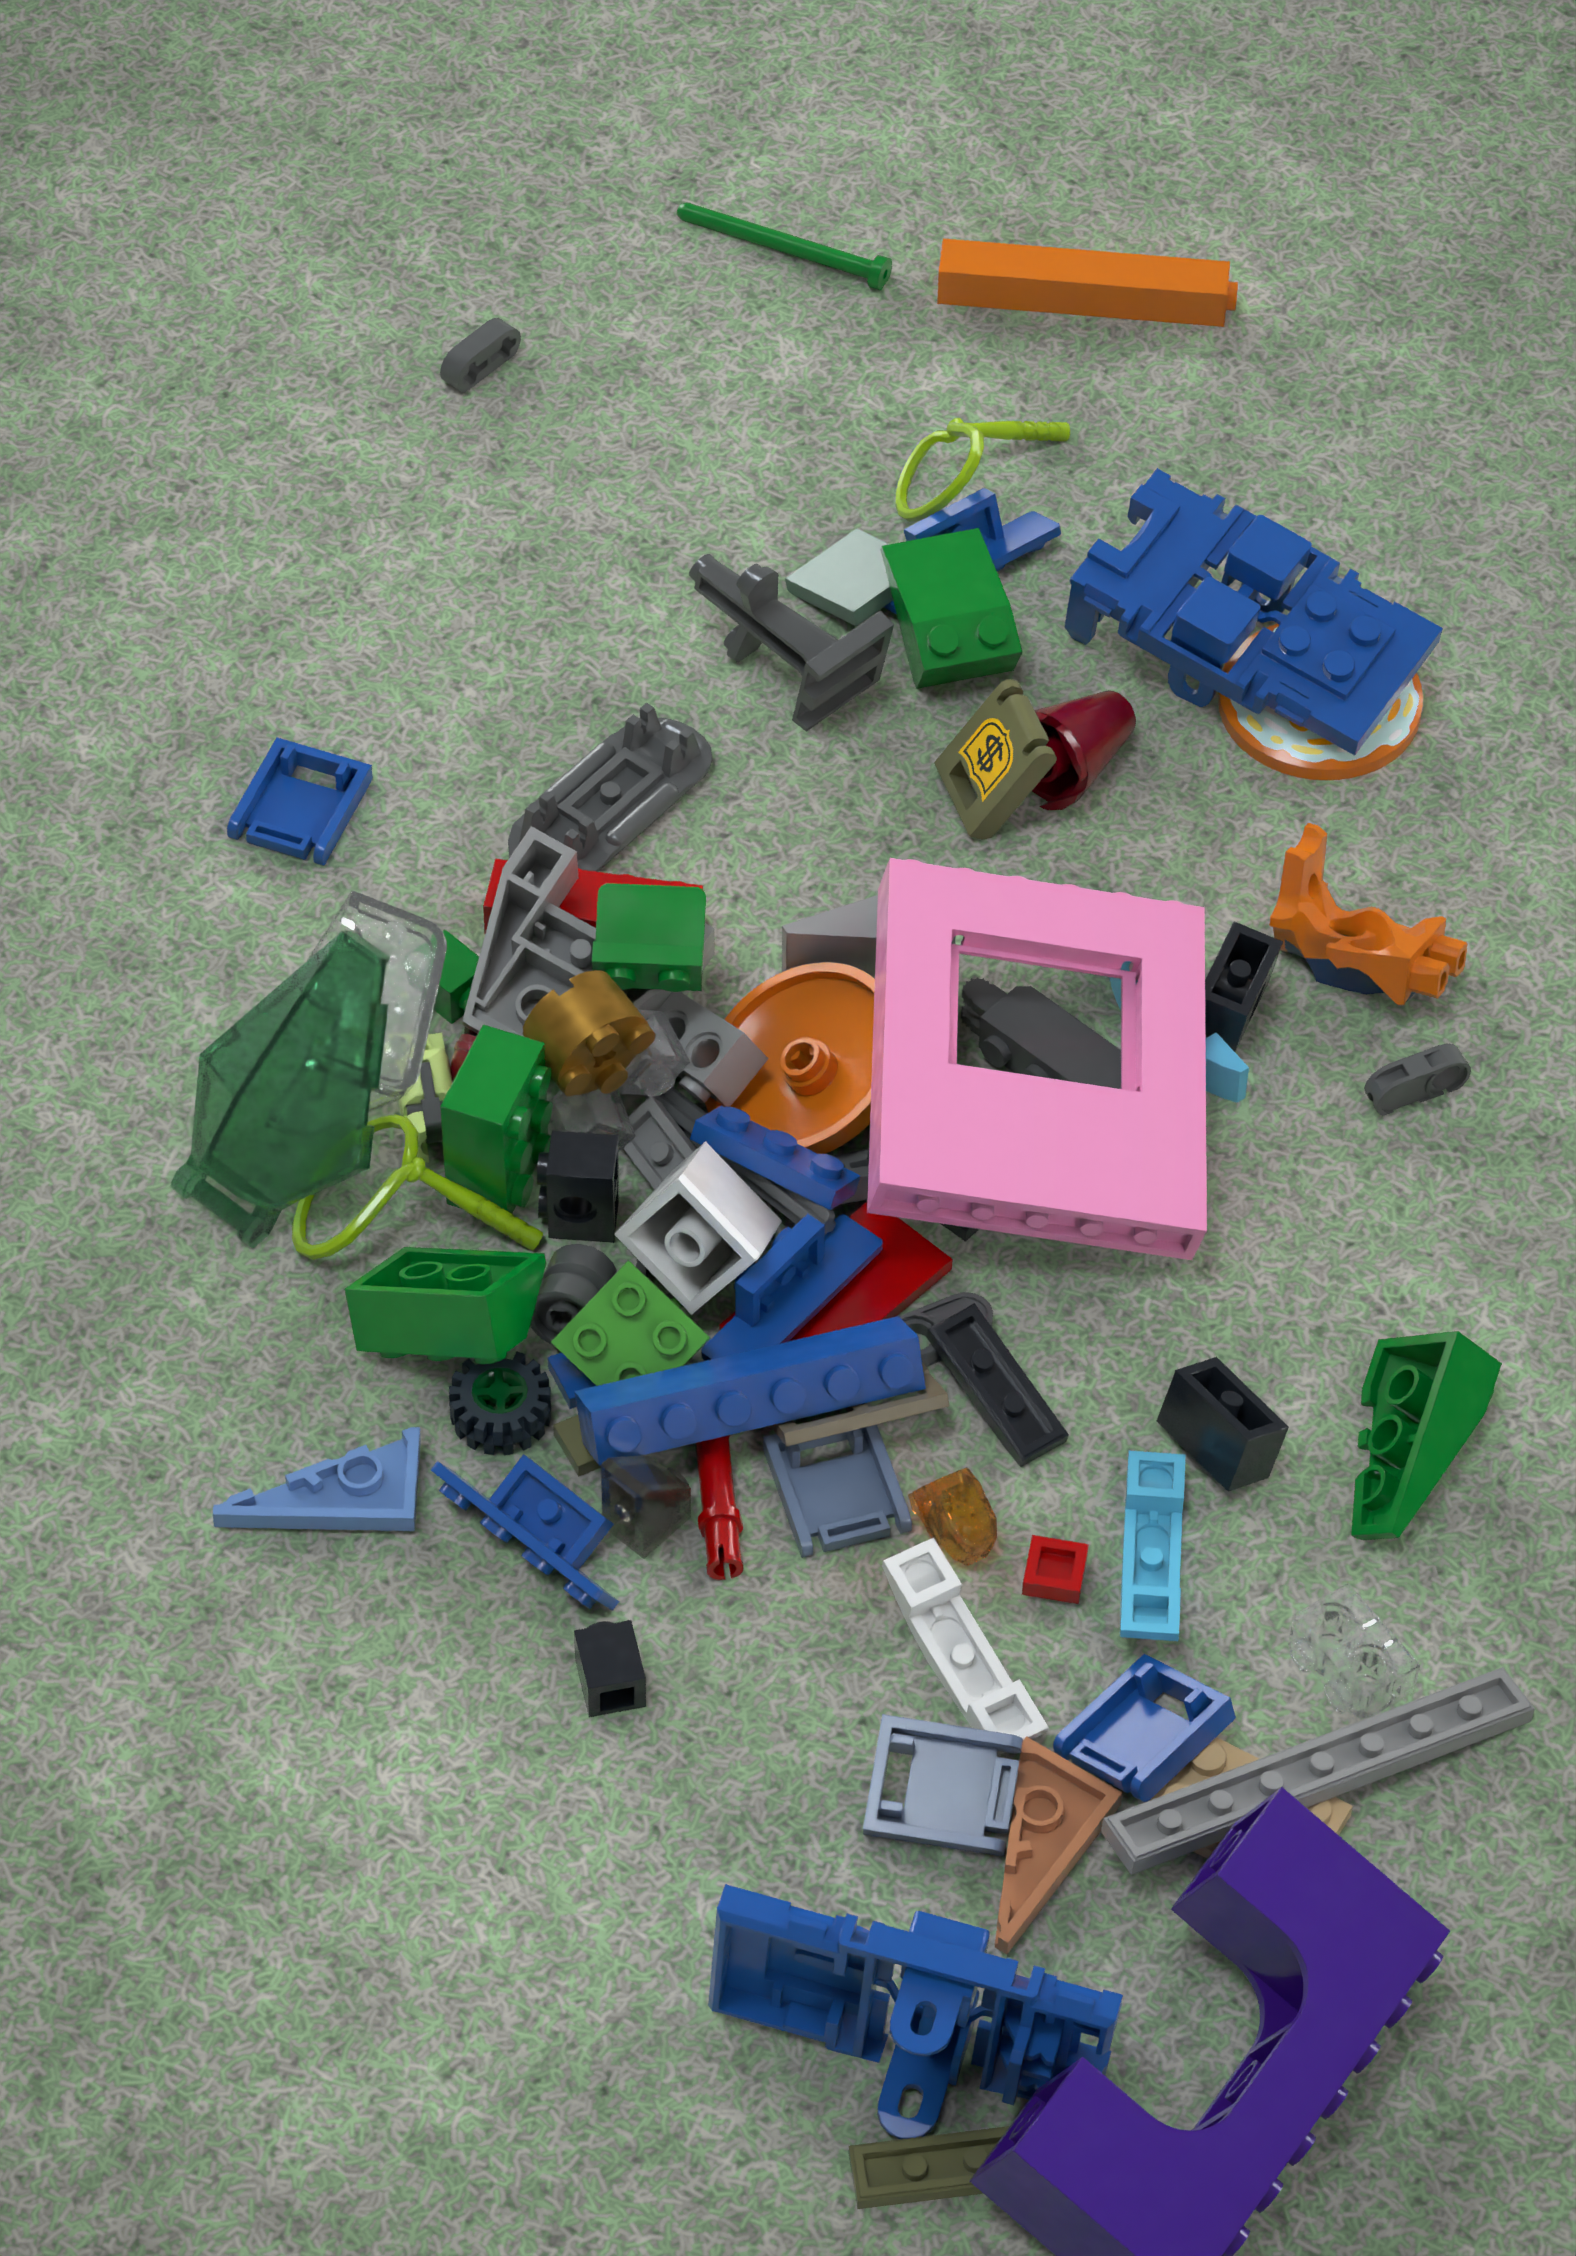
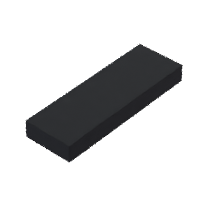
M975 1303L928 1329L926 1338L1002 1445L1020 1467L1067 1442L1069 1434Z

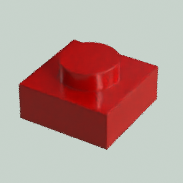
M1032 1535L1024 1573L1022 1595L1079 1604L1089 1544Z

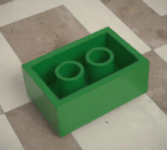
M482 1025L440 1106L445 1178L480 1194L487 1201L490 1200V1202L497 1204L501 1209L513 1213L516 1206L525 1207L528 1203L534 1183L532 1174L538 1164L539 1152H549L551 1135L548 1134V1124L552 1115L553 1103L547 1101V1090L552 1071L550 1067L545 1066V1043ZM446 1198L448 1205L460 1208L459 1206H457L452 1201Z

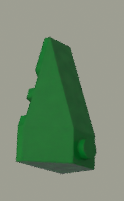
M1459 1331L1378 1339L1361 1394V1405L1373 1407L1372 1430L1366 1428L1360 1431L1358 1435V1448L1369 1450L1370 1460L1369 1467L1364 1469L1355 1479L1352 1537L1360 1540L1399 1538L1485 1415L1494 1393V1386L1502 1363Z

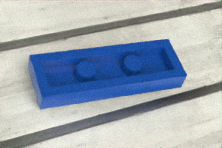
M721 1105L695 1120L690 1140L700 1145L706 1141L716 1153L828 1210L833 1209L855 1195L861 1177L857 1173L845 1168L844 1164L836 1157L827 1154H817L797 1144V1140L792 1135L783 1131L769 1130L751 1121L750 1116L746 1112L734 1107H724Z

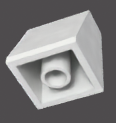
M705 1141L671 1171L614 1235L692 1315L761 1256L782 1220Z

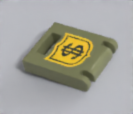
M1008 679L1002 681L934 762L969 837L981 840L992 838L1057 760L1052 748L1045 746L1049 739L1028 697L1023 695V690L1016 680ZM968 779H970V781H971V783H972V785H973V787H974V789H975V791H976V793H977V795H978V798L976 797V794H975V792H974V790H973V788H972V786H971V784H970V782H969Z

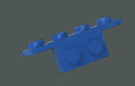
M982 488L904 529L906 541L979 528L997 572L1003 569L1006 563L1025 553L1040 550L1046 542L1061 535L1059 523L1035 511H1030L1002 526L996 494L986 488ZM893 601L884 606V608L896 614Z
M809 1214L805 1215L793 1228L787 1227L783 1229L773 1241L771 1249L757 1263L754 1262L737 1276L734 1283L736 1290L735 1316L702 1347V1359L704 1361L790 1341L882 1251V1239L844 1214L839 1215L834 1220L836 1222L834 1230L827 1232L826 1235L825 1225Z
M523 1454L490 1499L439 1461L434 1464L431 1471L445 1481L439 1489L442 1494L465 1511L472 1503L486 1514L480 1523L505 1543H508L512 1536H515L527 1546L521 1556L547 1576L551 1574L554 1568L569 1579L563 1589L589 1609L592 1608L596 1601L610 1610L617 1606L619 1601L579 1570L614 1523L536 1462Z

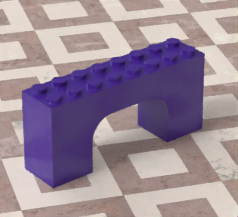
M1283 1787L1233 1824L1171 1908L1175 1914L1245 1974L1255 1991L1260 2010L1259 2030L1254 2044L1192 2130H1181L1158 2121L1082 2057L1036 2090L969 2181L1056 2256H1233L1250 2234V2230L1244 2224L1253 2211L1256 2210L1259 2213L1264 2211L1281 2191L1283 2183L1277 2177L1286 2164L1289 2163L1291 2166L1297 2164L1314 2144L1316 2136L1310 2130L1321 2116L1326 2120L1345 2100L1349 2092L1342 2086L1352 2071L1356 2074L1360 2073L1379 2051L1381 2045L1374 2039L1385 2025L1387 2028L1394 2026L1410 2007L1412 1999L1406 1995L1415 1981L1420 1984L1423 1983L1436 1970L1444 1957L1438 1951V1948L1450 1933V1930Z

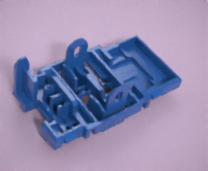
M725 1884L716 1913L708 2006L714 2012L825 2042V2047L828 2050L879 2063L889 2034H885V2027L891 1995L895 2005L891 2015L889 2033L896 2045L879 2097L877 2111L880 2124L888 2134L898 2139L924 2137L933 2130L938 2121L948 2084L955 2086L957 2084L975 2020L982 2016L991 2017L992 2021L979 2020L971 2064L983 2067L980 2089L1003 2094V2103L1014 2106L1017 2097L1030 2100L1039 2087L1082 2057L1106 2076L1111 2055L1110 2047L1122 2005V1994L1104 1989L1103 1992L1060 1981L1057 1980V1976L1045 1973V1968L1035 1965L1033 1966L1030 1978L1016 1975L1019 1961L987 1954L990 1937L988 1930L926 1912L915 1911L909 1932L877 1921L872 1922L869 1931L858 1926V1916L847 1913L845 1917L836 1915V1918L791 1906V1902ZM895 1964L902 1965L900 1974L902 1982L899 1990L892 1980ZM876 1986L886 1988L890 1994L877 1991ZM978 1987L984 1988L982 2003L980 2006H978L980 1992L977 1990ZM1081 2033L1098 2037L1097 2047L1080 2042ZM907 2089H917L923 2096L919 2112L915 2117L905 2118L898 2111L901 2096Z

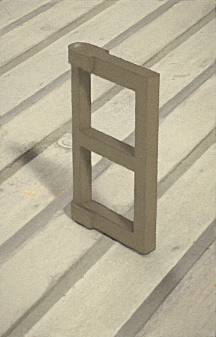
M922 1362L926 1389L917 1391L920 1395L869 1407L866 1403L845 1408L848 1413L796 1425L791 1420L768 1427L775 1431L787 1447L949 1407L948 1393L932 1377L929 1369Z

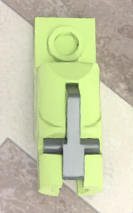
M442 1033L389 1040L400 1114L403 1117H407L417 1129V1157L423 1158L427 1163H429L427 1144L438 1142L443 1144L440 1106L453 1083Z

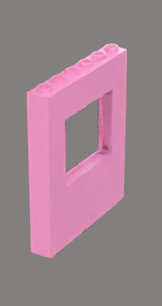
M890 858L878 888L867 1213L1193 1260L1207 1232L1205 907L1187 905L1174 900L1162 901L1136 897L1123 892L1111 893L1085 889L1072 884L1060 885L1028 880L1021 876H1003L977 872L970 868H952L926 864L913 859L901 860ZM956 935L964 936L961 945L952 944ZM959 954L1121 979V1089L957 1064ZM1124 962H1131L1129 971L1120 970Z

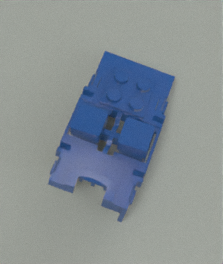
M1157 468L1147 482L1139 486L1130 499L1127 516L1130 522L1136 525L1140 519L1146 521L1136 536L1122 551L1098 538L1088 551L1086 559L1071 576V589L1064 626L1071 638L1087 645L1096 634L1097 622H1100L1104 615L1112 617L1119 621L1118 634L1122 638L1170 664L1168 683L1176 696L1199 707H1204L1211 702L1217 691L1256 714H1260L1268 706L1275 710V713L1300 727L1307 728L1355 756L1437 646L1443 628L1395 601L1392 604L1368 589L1361 588L1362 583L1358 581L1359 573L1353 569H1350L1343 579L1338 577L1340 562L1311 547L1312 543L1273 520L1264 515L1256 516L1238 505H1235L1226 514L1223 512L1224 497L1216 494L1213 499L1204 494L1200 496L1179 483L1172 482L1169 474ZM1227 556L1223 578L1219 582L1212 577L1207 569L1212 567L1216 570ZM1305 567L1308 568L1293 587L1296 577ZM1235 579L1242 582L1238 591L1228 587ZM1201 580L1202 583L1196 589L1194 586ZM1259 593L1267 596L1271 601L1264 600ZM1285 609L1290 611L1288 615L1283 614ZM1257 621L1260 623L1274 621L1279 624L1275 632L1263 627L1228 674L1222 671L1223 664L1229 661L1255 629ZM1173 626L1171 641H1169L1164 636ZM1187 675L1199 681L1198 690L1191 688L1187 684Z

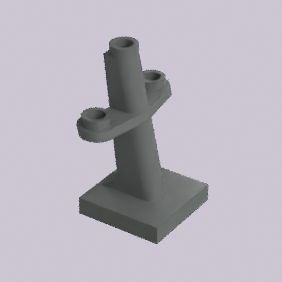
M706 554L698 559L690 569L689 576L695 581L694 589L739 624L730 631L724 640V646L728 649V657L736 662H740L756 651L763 643L802 675L792 721L806 732L880 680L894 628V623L881 611L838 640L778 601L779 575L769 567H761L759 564H754L747 568L740 576L718 562L711 554Z

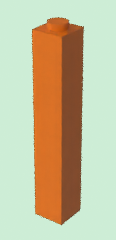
M943 238L938 275L937 304L1224 327L1226 310H1236L1238 282L1229 281L1230 261Z

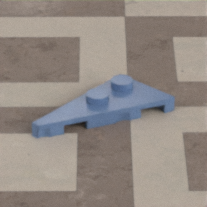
M410 1427L403 1430L401 1440L369 1451L367 1446L363 1445L348 1451L345 1456L339 1459H327L285 1475L286 1484L254 1495L251 1489L232 1495L225 1502L213 1505L214 1527L415 1531L421 1447L420 1427Z

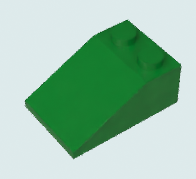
M979 528L881 546L880 550L916 689L1014 671L1022 655V648L1010 602Z

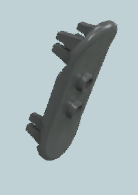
M645 703L640 708V718L634 714L629 717L623 728L598 744L525 809V813L513 823L508 838L509 858L532 826L577 851L578 868L599 872L619 852L707 775L712 763V752L709 743L697 730L680 721L658 718L655 708Z

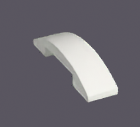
M934 1537L883 1560L882 1567L889 1585L918 1646L971 1728L1017 1735L1022 1737L1023 1740L1026 1736L1034 1739L1047 1733L1049 1727L1020 1679L1012 1682L961 1598L960 1590L962 1584ZM998 1751L997 1756H999V1755H1001V1754H1003V1753H1005V1752H1000V1751Z

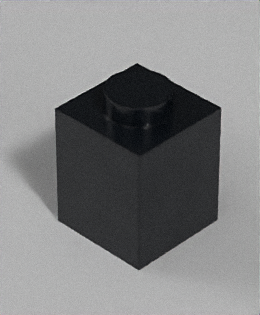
M627 1620L616 1623L602 1621L584 1629L574 1630L575 1662L588 1716L594 1717L646 1707V1677L632 1621Z

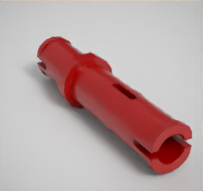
M730 1435L696 1443L702 1512L698 1516V1527L702 1537L705 1538L707 1574L715 1580H726L724 1569L726 1563H729L731 1578H735L743 1572L739 1534L743 1530V1521L735 1503L729 1444Z

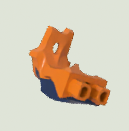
M1308 823L1304 827L1303 835L1295 848L1290 847L1285 852L1279 897L1270 917L1269 926L1273 927L1274 938L1283 941L1280 950L1305 959L1314 973L1316 982L1366 995L1386 993L1397 1005H1404L1415 993L1438 999L1445 991L1448 975L1458 977L1464 970L1467 942L1444 936L1446 918L1443 916L1425 918L1410 928L1395 923L1384 911L1371 906L1350 912L1342 910L1332 898L1327 888L1328 883L1323 881L1327 833L1320 826Z

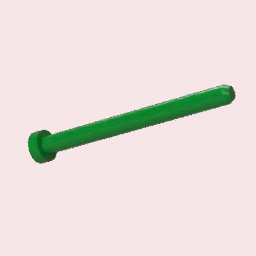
M688 202L680 204L677 209V216L682 221L866 278L868 286L881 291L891 275L892 259L885 256L877 255L874 260H870Z

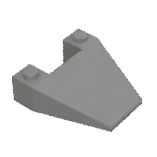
M532 826L502 869L463 1016V1026L477 1034L482 1025H487L523 1036V1025L528 1015L545 995L553 989L559 996L574 987L569 980L570 978L583 972L592 971L593 941L596 938V928L559 908L579 878L577 851ZM706 923L703 970L715 954L714 928ZM630 988L622 990L646 1021L653 1017L672 993L659 989ZM690 991L681 992L687 996Z

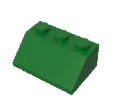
M403 1247L344 1289L356 1350L380 1352L381 1357L389 1359L403 1357L408 1354L426 1355L430 1361H444L454 1357L474 1358V1362L478 1364H491L505 1359L507 1352L528 1336L546 1267L545 1253Z

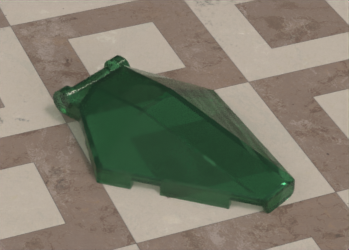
M341 931L199 1054L191 1154L187 1162L176 1171L171 1181V1188L183 1198L193 1197L238 1231V1238L251 1248H255L269 1236L283 1209L309 1195H315L328 1187H332L370 1169L374 1126L367 1125L371 1089H379L389 1006V1004L381 1002L385 968L390 957L363 937L351 931ZM207 1176H210L235 1196L255 1204L253 1212H248L206 1181Z

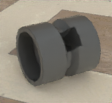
M571 1244L556 1250L544 1271L530 1324L532 1330L542 1340L553 1345L551 1341L617 1273L614 1263L603 1252L592 1246Z

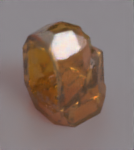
M968 1467L939 1478L908 1494L912 1511L920 1517L930 1537H934L937 1544L942 1546L953 1560L970 1566L988 1556L997 1539V1518L980 1482Z

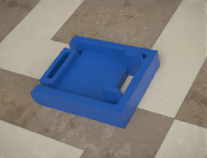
M277 737L230 817L227 826V836L238 840L242 836L245 827H248L249 829L246 833L247 843L303 860L307 858L312 847H315L313 853L314 863L324 866L373 780L372 765ZM297 766L335 776L336 790L291 776Z
M1143 1654L1057 1734L1053 1742V1749L1056 1754L1066 1760L1071 1759L1072 1763L1126 1793L1131 1792L1133 1797L1147 1802L1236 1719L1230 1697ZM1164 1692L1184 1702L1189 1720L1153 1701Z

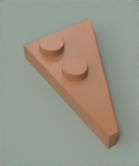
M1027 1736L1023 1740L1020 1753L995 1939V1948L1005 1954L1011 1951L1099 1835L1103 1818L1113 1815L1121 1806L1122 1792Z

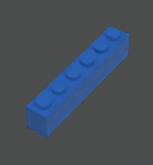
M899 1316L574 1392L583 1445L600 1466L926 1389L919 1337Z

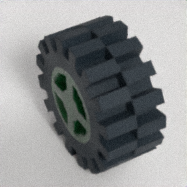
M516 1351L513 1360L506 1357L495 1363L477 1365L470 1358L462 1363V1373L455 1371L452 1376V1386H449L451 1424L455 1425L456 1435L460 1440L466 1436L467 1446L473 1450H476L479 1444L483 1443L484 1454L494 1455L495 1446H503L504 1456L514 1454L513 1444L519 1443L523 1451L532 1447L531 1436L539 1441L545 1434L544 1425L549 1426L551 1421V1387H549V1378L546 1372L541 1373L540 1364L533 1359L526 1365L525 1354Z

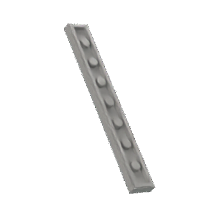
M1502 1667L1103 1818L1101 1832L1126 1869L1133 1875L1221 1841L1237 1820L1281 1787L1307 1808L1532 1721L1535 1708Z

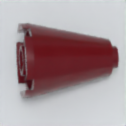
M1103 691L1034 710L1049 739L1045 746L1052 748L1057 758L1055 764L1032 790V792L1048 801L1039 807L1045 810H1063L1069 805L1076 803L1133 733L1136 726L1134 710L1129 701L1118 692Z

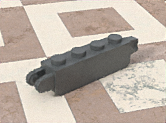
M971 978V981H966V985H963L962 998L965 1006H962L961 1010L962 1023H965L966 1027H970V1030L979 1036V1048L992 1065L996 1067L1005 1066L1013 1073L1121 1089V1050L1032 986H1016L1007 994L996 985L989 984V981H985L984 978Z

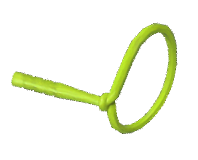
M961 418L952 419L947 425L946 431L937 430L923 438L909 456L896 489L895 506L898 515L909 522L920 521L947 506L963 490L976 471L984 450V437L1003 440L1068 441L1071 431L1067 422L1047 423L1037 421V423H1034V421L964 423ZM960 437L970 438L971 448L968 458L953 482L940 495L927 504L915 509H909L907 505L908 489L919 463L929 449L938 442L951 443Z
M396 1114L381 1116L366 1122L351 1131L331 1148L319 1162L305 1185L292 1222V1241L299 1254L313 1260L329 1257L350 1245L366 1229L405 1180L413 1183L420 1180L473 1217L481 1219L482 1222L492 1228L495 1227L497 1231L509 1236V1238L531 1251L539 1244L543 1232L532 1225L529 1226L527 1222L501 1209L500 1206L490 1202V1200L487 1201L480 1194L425 1167V1160L417 1157V1129L407 1117ZM392 1127L402 1129L405 1133L402 1166L392 1172L360 1213L341 1233L324 1243L309 1244L306 1239V1219L309 1208L320 1184L343 1154L370 1134Z

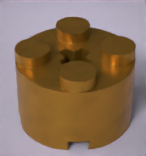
M600 970L587 971L570 978L569 980L574 987L559 996L554 989L545 995L532 1009L523 1025L522 1034L524 1037L545 1043V1066L551 1068L552 1080L566 1096L582 1095L597 1089L603 1094L617 1090L628 1078L626 1069L638 1058L641 1052L654 1042L656 1035L645 1018L606 972Z

